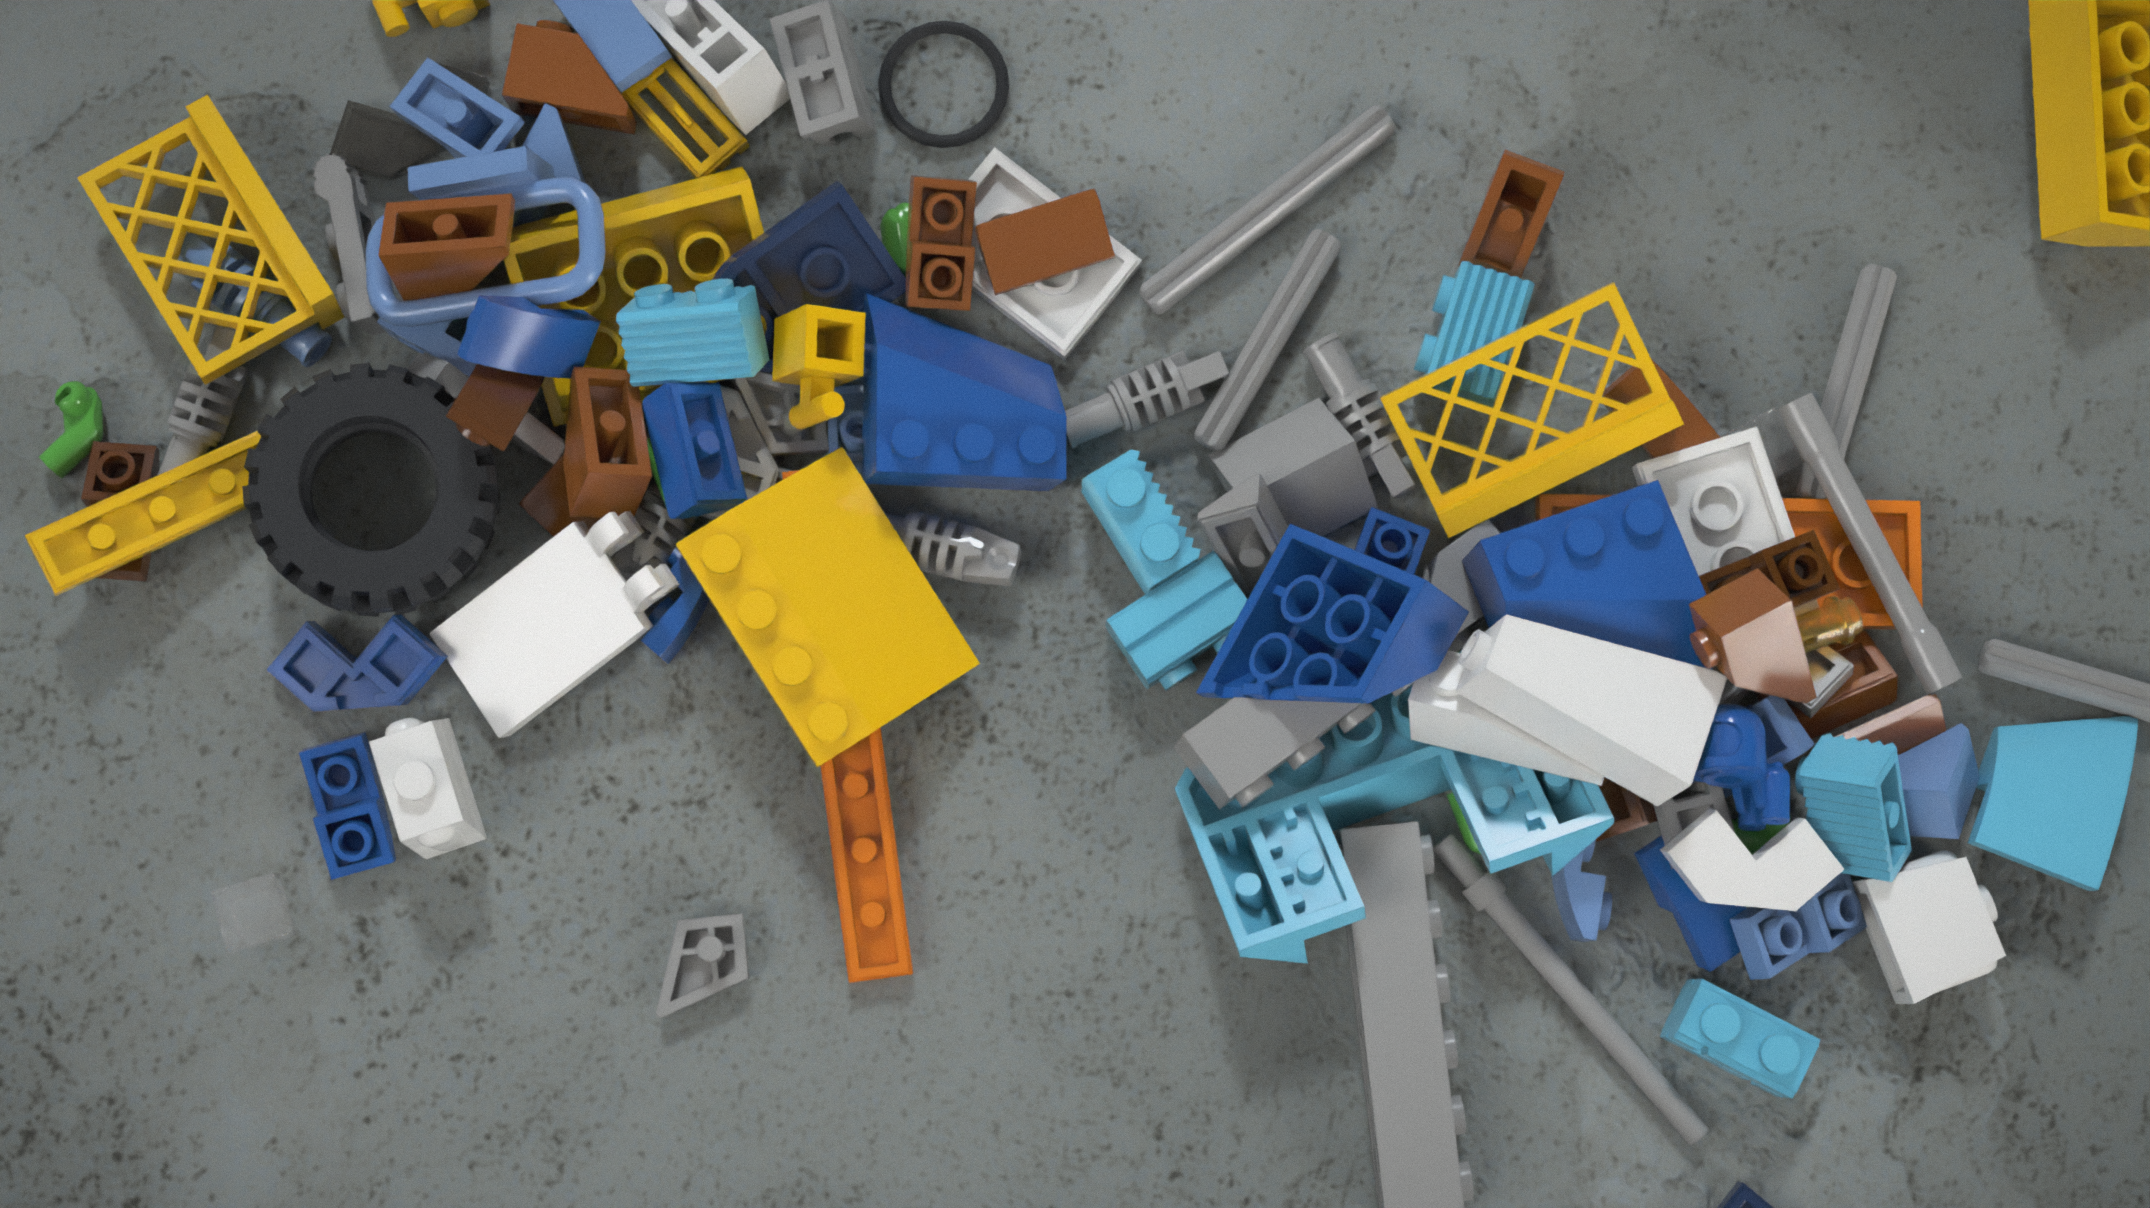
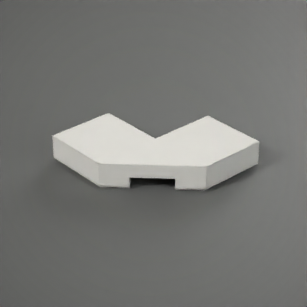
M1709 808L1660 849L1700 901L1714 904L1797 911L1844 870L1843 866L1807 820L1799 817L1791 821L1752 855L1720 813Z

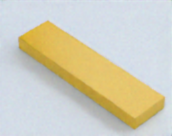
M257 431L26 534L25 539L54 595L57 596L247 509L244 506L242 487L248 485L249 472L244 468L248 449H256L261 435Z

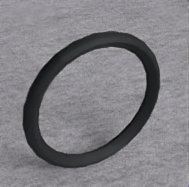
M952 21L928 22L906 32L888 50L880 68L878 79L879 98L886 116L895 128L909 139L925 146L937 148L958 147L978 139L988 132L1000 118L1007 103L1009 91L1008 69L1000 51L979 30L966 24ZM952 34L972 41L985 52L995 71L997 86L995 98L989 111L977 124L957 134L937 135L914 127L904 119L892 97L891 79L898 58L910 45L930 35Z

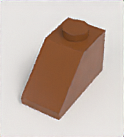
M539 20L536 26L516 24L502 96L512 112L517 115L537 118L546 103L557 108L564 123L635 135L637 122L628 103L579 34L574 33L570 26L551 20Z
M512 193L386 203L378 256L403 301L471 291L509 255L515 199Z
M574 367L571 373L563 460L570 517L602 518L609 512H615L619 516L625 511H631L633 516H635L652 478L639 386L633 387L629 383L630 374L627 370Z
M1758 568L1689 604L1696 631L1690 634V641L1696 655L1706 668L1710 669L1716 666L1736 687L1805 704L1817 698L1792 601Z

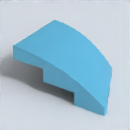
M2130 716L1995 727L1979 768L1980 776L1976 786L1977 789L1985 791V795L1967 843L2085 890H2099L2110 858L2128 791L2137 740L2138 719Z

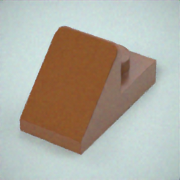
M1505 149L1487 186L1483 203L1460 257L1459 266L1462 261H1469L1474 265H1482L1486 269H1494L1497 272L1521 278L1565 172Z

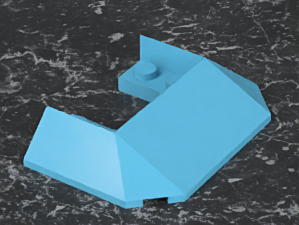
M1412 686L1397 697L1389 693L1371 702L1376 711L1346 734L1339 725L1319 738L1325 748L1298 769L1293 770L1288 762L1282 764L1268 775L1274 785L1243 808L1235 798L1219 810L1188 767L1185 768L1175 787L1177 798L1240 957L1306 964L1308 962L1304 940L1366 918L1364 904L1333 831L1452 790L1490 874L1543 855L1553 876L1614 824V817L1599 786L1596 784L1411 740L1408 698Z

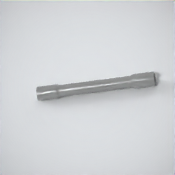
M1813 393L1806 394L1778 409L1777 411L1801 457L1813 470L1899 633L1901 646L1926 694L1933 693L1963 678L1938 629L1928 620L1839 451L1838 441Z

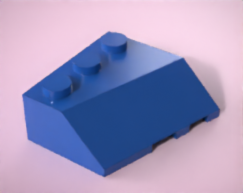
M865 294L862 478L866 484L1050 491L1066 480L1067 416L1051 365L875 296Z
M1658 480L1482 539L1462 559L1489 628L1505 615H1510L1706 668L1696 655L1690 641V634L1695 632L1696 628L1689 608L1690 603L1705 596L1706 592Z
M1289 524L1196 693L1205 698L1233 699L1234 697L1260 700L1369 704L1438 670L1469 611L1423 578L1298 526Z

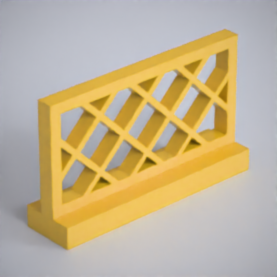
M208 95L185 106L190 117L77 177L205 385L317 322L322 329H325L345 318L331 288ZM188 141L191 142L198 153L191 177L160 171L167 152ZM207 169L215 182L203 180ZM123 176L143 180L134 208L107 202L100 189ZM156 183L186 189L178 217L147 211ZM199 192L227 199L229 204L222 226L191 220ZM118 218L130 220L126 231ZM237 218L240 220L246 231L234 229L237 222ZM143 223L174 229L165 257L141 253L135 248ZM187 232L217 239L209 267L178 260ZM230 242L257 247L260 254L253 276L220 269ZM148 267L160 270L157 282ZM268 268L271 269L278 281L265 279ZM173 273L205 279L196 308L171 303L166 298ZM217 282L249 287L240 317L209 311ZM261 291L287 296L296 309V312L274 324L253 320ZM179 317L192 320L188 332ZM209 323L236 329L231 348L205 361L197 348L204 324ZM249 332L256 333L255 335L247 338Z
M1613 282L1380 397L1448 538L1684 424ZM1606 301L1618 323L1609 350L1574 338L1583 313ZM1571 319L1566 335L1549 330ZM1541 335L1563 343L1551 378L1516 367L1525 341ZM1623 336L1634 358L1618 353ZM1571 346L1606 357L1594 393L1559 382ZM1513 348L1508 364L1491 359ZM1615 360L1640 368L1651 391L1626 404L1602 396ZM1478 364H1483L1504 371L1492 407L1457 396L1466 370ZM1512 375L1548 386L1535 421L1500 410ZM1455 376L1449 393L1433 388ZM1556 389L1591 400L1583 424L1569 432L1544 425ZM1422 392L1447 400L1435 435L1409 427L1398 404ZM1454 403L1489 414L1478 449L1442 438ZM1599 403L1615 408L1594 419ZM1497 418L1532 429L1524 454L1507 460L1486 453ZM1541 432L1557 437L1536 447ZM1414 438L1432 443L1426 461ZM1439 446L1474 457L1466 482L1441 493L1431 473ZM1482 460L1498 465L1477 476Z

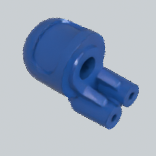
M1737 704L1718 705L1693 781L1732 790L1736 811L1738 812V827L1741 830L1760 831L1766 828V824L1782 825L1789 823L1790 775L1783 768L1781 762L1767 763L1766 731L1761 719L1754 711L1745 706Z

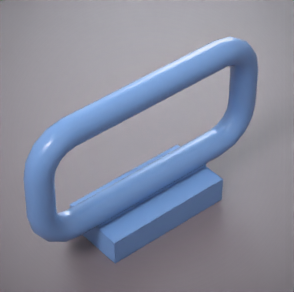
M527 146L408 167V191L419 198V200L512 193L515 199L514 211L558 203L573 205L578 215L579 258L577 264L569 273L561 276L454 294L401 301L395 297L392 279L378 256L384 214L375 222L371 229L365 252L366 289L370 305L378 316L394 326L413 327L468 318L475 308L479 295L524 297L536 306L564 302L582 296L596 283L604 267L606 253L604 213L599 197L588 184L573 177H554V167Z

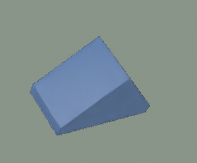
M1962 723L1898 755L1910 836L1959 839L1980 776L1969 729Z

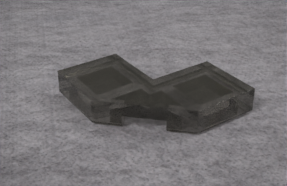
M437 63L479 91L487 94L490 86L487 77ZM348 100L329 155H333V153L338 156L341 155L351 164L350 167H355L362 173L394 181L408 174V167L416 166L447 149L399 118L395 113Z

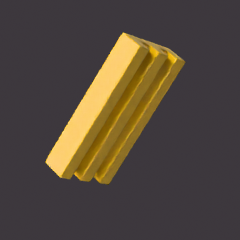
M672 58L657 67L648 77L636 82L621 93L629 107L695 179L711 175L718 169L722 171L731 163L730 159L737 152L741 155L750 147L747 139ZM665 72L727 141L718 147L656 78ZM646 88L708 155V158L701 163L638 95L642 90Z

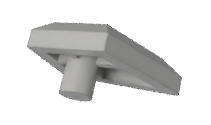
M758 372L754 377L728 379L733 390L738 391L772 457L819 454L829 450L825 421L806 429H797L789 421L790 409L800 403V385L772 382V375Z
M744 914L677 921L656 1010L658 1017H666L749 979Z

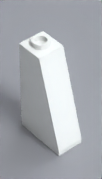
M1505 615L1485 632L1479 629L1476 630L1467 640L1458 660V663L1465 668L1455 692L1658 807L1692 785L1727 677L1711 669Z

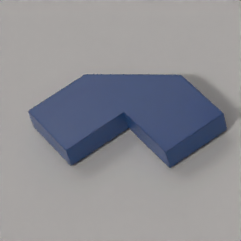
M401 614L393 615L358 658L353 656L317 622L306 621L267 668V671L313 712L400 706L410 703L448 656Z

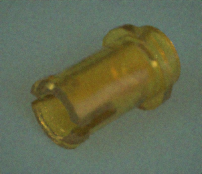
M1834 595L1824 599L1823 606L1796 616L1805 654L1835 642L1843 646L1848 645L1854 641L1856 634L1863 631L1860 611L1849 597L1839 599Z

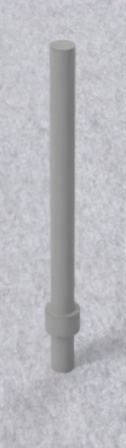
M1452 832L1433 847V851L1464 885L1465 888L1461 893L1478 912L1484 909L1684 1140L1689 1145L1700 1140L1709 1130L1707 1125L1506 896L1504 891L1507 889V886L1496 873L1490 874L1488 869L1484 870Z

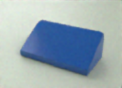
M664 383L644 398V415L670 519H685L728 510L748 500L719 383Z

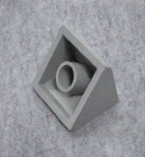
M1320 398L1297 408L1207 456L1226 493L1247 478L1261 474L1287 525L1293 524L1322 537L1368 514L1371 507L1378 509L1355 440L1331 411L1327 410L1326 405Z

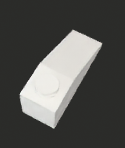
M631 0L669 53L710 100L745 135L790 99L787 84L765 48L714 0Z
M1447 651L1438 670L1414 681L1408 698L1411 740L1602 786L1603 775L1456 693L1455 691L1465 668L1458 663L1461 653Z

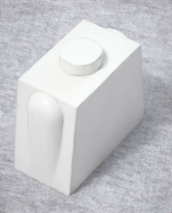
M415 718L401 719L391 723L386 728L384 737L369 741L401 843L423 858L429 859L487 839L449 718L432 720L426 723Z
M1937 851L1904 863L1893 882L1870 878L1852 882L1867 924L1866 931L1895 1004H1915L1932 994L1986 975L1996 968L1997 960L2006 956L1993 924L1998 918L1995 903L1986 887L1977 885L1967 857L1957 858L1950 851Z

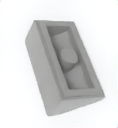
M1261 474L1247 478L1198 513V521L1215 552L1247 600L1288 528Z

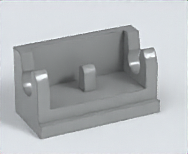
M823 0L770 18L800 136L803 139L810 137L821 146L835 145L833 136L840 133L852 132L853 136L859 138L876 134L877 129L847 17L832 2Z

